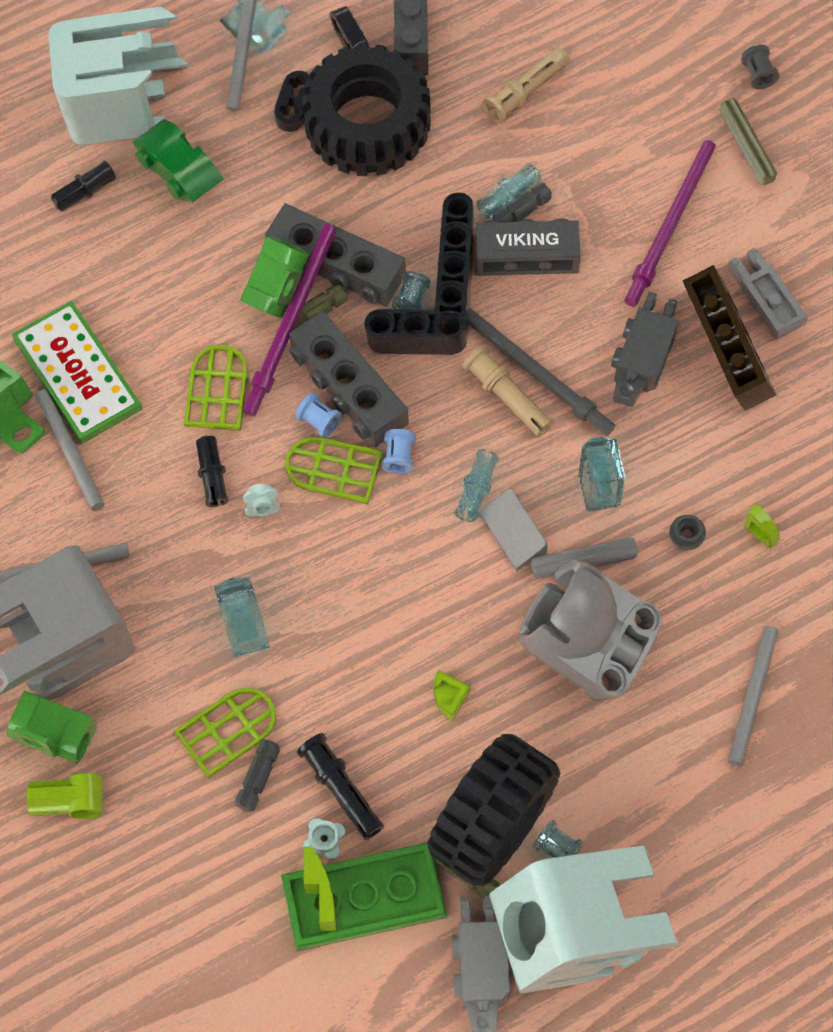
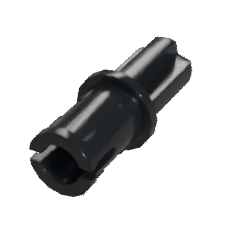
M104 160L82 176L79 174L75 175V180L53 193L51 200L58 210L64 211L85 197L92 198L93 192L114 181L116 175L111 166Z
M202 436L196 441L200 469L197 471L198 477L203 480L206 506L218 507L217 500H220L221 505L229 502L223 478L226 469L224 465H221L215 436Z

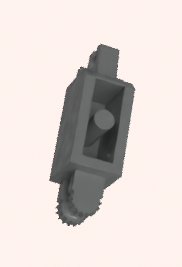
M651 292L648 293L643 308L639 307L635 319L628 318L622 338L626 339L623 348H616L611 362V367L616 368L614 378L616 386L613 401L628 407L634 406L642 391L649 392L656 389L676 338L679 320L672 317L677 301L669 299L665 305L663 315L653 312L652 310H654L657 301V294Z

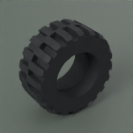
M357 44V48L349 50L348 46L339 49L338 54L335 56L332 53L322 59V67L316 65L310 72V79L305 82L303 88L304 125L311 148L315 154H322V161L332 167L334 164L338 165V171L347 174L351 170L356 171L357 176H367V173L376 172L377 176L387 174L386 169L393 168L395 171L403 167L405 159L411 161L419 154L418 148H422L428 139L427 132L430 130V89L427 87V79L424 73L418 71V65L412 59L408 58L405 61L403 53L395 49L392 52L387 51L386 46L376 44V47L372 48L367 47V44ZM363 96L382 98L396 108L391 116L374 124L353 123L337 113L345 103Z
M502 734L500 737H497L483 751L479 759H476L468 773L464 775L437 818V823L430 833L431 837L427 843L431 856L473 886H485V884L491 882L492 878L497 876L515 851L518 850L527 834L533 828L536 820L542 814L545 805L550 800L560 777L557 763L514 734Z

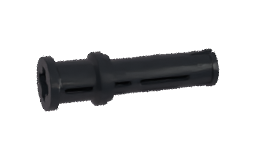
M319 733L311 737L298 748L297 754L300 758L305 757L316 773V781L321 783V785L326 784L347 816L357 827L363 839L369 840L384 828V824L375 815L367 801L345 772L344 760L337 758L326 743L327 736L324 733Z

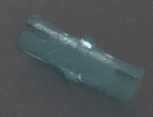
M527 163L508 179L503 178L500 180L494 190L476 201L477 208L481 214H485V218L490 219L495 212L540 182L541 175L537 168H532L533 165Z
M479 449L477 451L470 475L465 476L462 483L464 491L454 512L456 517L463 520L467 511V522L476 521L483 497L489 494L491 488L489 481L499 460V457L490 451L485 463L486 449Z

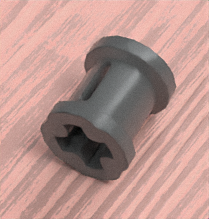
M763 44L746 49L741 57L742 64L750 72V84L754 89L770 87L780 77L778 70L772 66L769 59V48Z

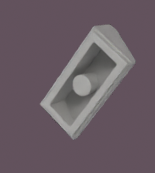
M512 488L504 491L479 512L516 571L530 564L532 558L547 554L548 545Z

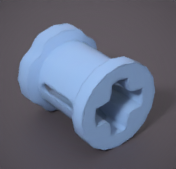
M312 392L298 406L295 418L299 421L305 420L318 430L319 435L326 438L339 424L342 413L336 409H330L319 401L317 394Z
M405 429L386 431L384 441L387 443L386 458L382 462L383 470L395 474L412 472L414 462L411 460V447L416 441V435Z

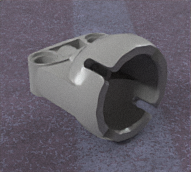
M578 559L570 560L562 565L555 572L554 576L555 582L567 587L566 592L552 583H547L543 586L521 623L519 642L528 653L581 687L590 699L603 701L623 694L630 685L654 642L661 624V615L653 604L641 601L588 562ZM635 614H637L642 621L641 628H639L635 622ZM602 675L609 681L608 690L603 687Z

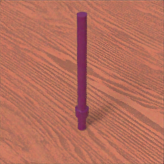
M710 140L703 142L643 263L637 266L632 276L633 283L624 299L627 305L636 307L645 288L651 286L656 276L655 268L716 148L714 142Z
M324 224L260 371L255 372L250 383L253 388L242 410L248 415L256 416L265 393H269L275 381L273 375L290 338L289 333L295 327L337 231V228L331 224Z

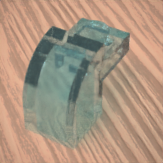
M238 0L219 20L236 39L238 37L243 0ZM257 0L249 48L258 53H267L287 32L286 25L283 22L291 13L283 4L269 11L260 0Z
M249 576L230 578L222 584L214 586L234 658L270 648Z

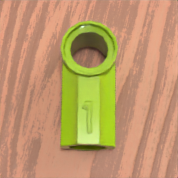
M79 773L70 776L69 780L31 781L27 788L28 813L30 816L69 814V816L78 819L98 818L103 815V777L94 773Z

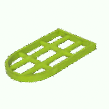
M223 344L210 346L202 350L195 357L189 373L190 382L184 426L241 430L246 381L248 380L246 361L242 354L231 346ZM215 351L228 352L226 371H215V368H213ZM209 354L207 370H196L199 361ZM234 355L241 361L243 373L234 372V369H232ZM195 375H203L206 378L204 397L192 396ZM212 376L223 377V380H225L223 398L211 397ZM231 377L242 378L240 399H231L229 395ZM191 402H201L200 405H203L201 421H189ZM208 403H220L219 406H222L220 423L206 422ZM228 404L239 405L237 424L225 423Z
M308 437L299 440L290 448L286 455L285 467L289 479L302 489L368 504L374 482L377 479L382 451L328 438ZM309 443H320L318 453L300 449V447ZM330 445L349 450L347 459L326 455L327 453L324 452L325 446ZM354 452L377 456L375 465L356 461V459H353ZM293 453L313 457L312 459L315 460L313 470L290 465ZM321 459L341 463V466H344L342 476L321 472L322 470L319 469ZM350 466L372 470L370 483L352 479L351 476H348ZM291 471L308 474L307 476L310 477L309 483L305 484L298 481ZM316 476L337 481L336 483H340L338 490L314 486ZM345 483L368 488L366 497L344 493Z
M239 688L224 695L220 700L174 732L188 750L189 756L196 761L209 779L253 747L259 745L260 741L272 732L276 722L275 708L271 699L262 691L254 688ZM240 694L255 695L242 705L240 703L236 705L232 700L233 697ZM259 699H264L270 709L253 721L252 719L248 721L242 711ZM227 702L233 711L216 723L214 721L210 723L206 716ZM271 715L268 728L259 736L253 727ZM233 717L235 719L239 717L245 726L227 739L226 737L222 739L216 729ZM199 720H202L207 729L187 742L181 733ZM250 732L255 740L233 754L227 745L244 733L248 734ZM207 735H213L219 744L198 758L191 746ZM224 750L229 758L208 771L202 762L218 751L222 752Z

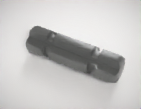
M538 183L531 188V193L527 191L507 204L506 210L501 208L492 215V220L518 222L536 210L538 204L542 206L551 200L552 192L545 183Z
M263 739L260 741L256 751L257 757L253 758L242 783L244 789L239 790L235 799L236 806L242 810L249 812L255 810L259 801L258 794H262L273 768L271 762L276 761L280 752L279 745L270 740Z

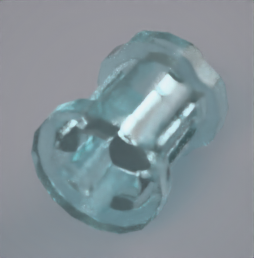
M414 271L404 272L401 278L403 285L399 295L394 297L392 307L394 309L422 310L421 302L424 294L431 287V281L423 274Z
M551 820L539 834L533 848L537 851L542 849L552 857L578 854L584 842L581 839L574 840L557 827L556 821Z

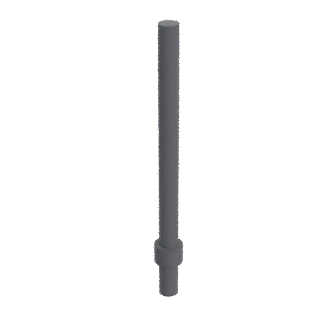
M469 307L468 323L472 328L572 407V413L583 422L588 420L606 436L612 433L616 425L596 409L597 405L586 396L580 397Z

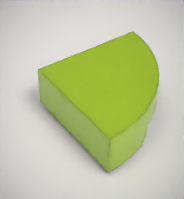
M756 503L748 511L744 526L768 548L772 549L780 540L779 531L770 516Z
M438 670L434 679V698L440 711L453 721L467 698L471 686Z

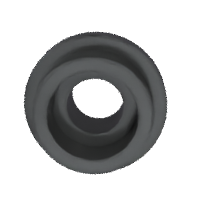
M682 515L672 522L669 535L673 544L678 548L693 550L703 543L706 529L703 522L696 516ZM690 530L694 536L686 538L682 536L681 531Z

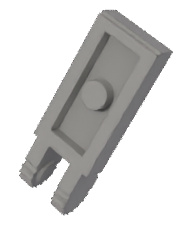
M756 248L747 251L746 255L750 266L755 271L751 275L738 258L735 257L729 260L730 272L734 275V278L740 284L776 339L806 325L807 315L772 265L767 264Z

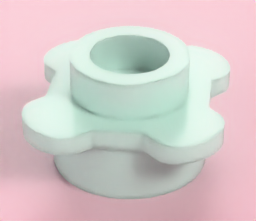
M267 484L251 486L243 495V501L247 503L245 514L249 517H256L278 512L280 510V504L276 502L278 491Z
M319 818L311 820L308 825V840L303 843V848L304 846H312L316 853L325 855L327 859H336L340 854V849L338 848L340 838L345 835L343 825L322 821ZM322 836L328 837L326 842H322L320 839Z

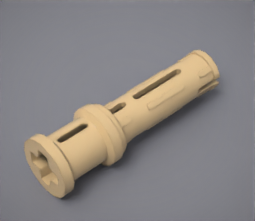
M556 46L516 80L504 82L499 92L492 97L488 96L483 99L482 107L486 115L497 124L503 123L506 120V115L513 109L525 105L527 96L570 62L568 54L564 49ZM543 68H547L538 77L532 79V77L535 76L538 72H540Z
M480 346L474 350L464 361L462 368L466 372L471 371L483 383L482 388L486 392L495 393L534 432L536 437L546 433L548 430L545 426L550 428L553 420L548 418L509 378V370L505 366L500 367L488 355L489 350L485 346Z

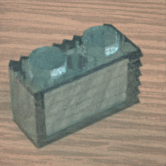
M596 437L588 440L582 446L578 477L580 478V484H582L581 490L583 491L582 496L586 504L585 509L589 512L621 505L625 474L617 439Z

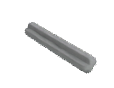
M630 537L532 558L531 567L534 576L542 578L555 575V572L562 565L573 559L588 562L595 567L634 559L637 557L638 549L634 538Z

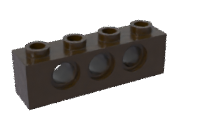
M712 265L683 280V284L730 388L743 409L746 411L776 396L777 394L729 290L715 266Z

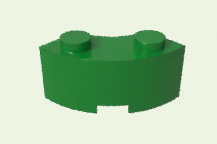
M162 119L132 142L137 149L135 155L141 165L163 178L168 191L177 200L180 199L193 203L224 179L199 146L193 149L185 137V132L168 120Z

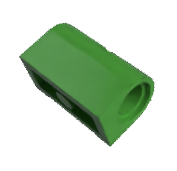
M266 237L240 301L267 314L283 318L310 254L278 237Z
M0 361V439L17 453L22 454L44 436L45 430L21 409L33 397L25 380L19 373L3 361ZM22 428L32 429L31 435L27 439L22 441L14 440L18 430Z
M24 690L9 721L7 736L18 740L24 746L39 750L42 753L53 757L59 756L78 763L83 758L97 726L90 715Z

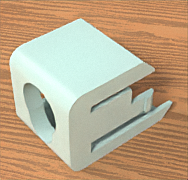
M160 6L64 20L55 23L50 28L48 37L53 88L69 135L74 143L90 145L138 138L164 119V115L153 117L148 99L158 100L165 96L163 79L147 80L152 76V72L190 67V65L178 57L176 45L170 41L152 44L151 33L140 31L134 35L122 36V33L170 26L169 21L178 20L176 15Z
M644 846L543 859L530 864L489 894L519 993L592 982L615 973L613 967H606L622 965V968H628L639 961L646 951L680 946L667 912L624 918L612 882L655 876L648 857L650 856L649 852Z

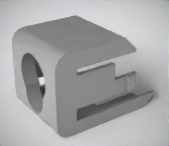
M74 545L64 548L0 583V618L19 607L22 608L0 620V628L9 627L19 644L0 655V679L3 682L0 685V695L26 681L31 691L46 690L37 696L47 700L56 699L123 662L134 652V645L124 620L79 546Z

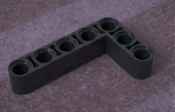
M461 192L452 193L443 202L435 310L377 309L370 312L365 318L364 326L371 350L382 354L453 355L463 351L466 347L475 236L473 201L467 194ZM461 242V244L453 245V243ZM454 271L460 272L458 274H449ZM459 300L456 304H447L450 301ZM378 330H387L384 333H375ZM414 330H421V331H422V332H420V333H418V334H411V333H410V332H412V331H414ZM447 331H456L454 334H444Z

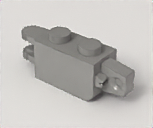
M484 896V901L482 902L485 922L470 923L471 902L469 897H460L461 923H459V935H451L452 959H460L461 974H453L454 997L462 998L463 1009H467L471 1032H496L498 1007H502L508 1001L510 993L508 954L498 922L494 921V909L490 896Z

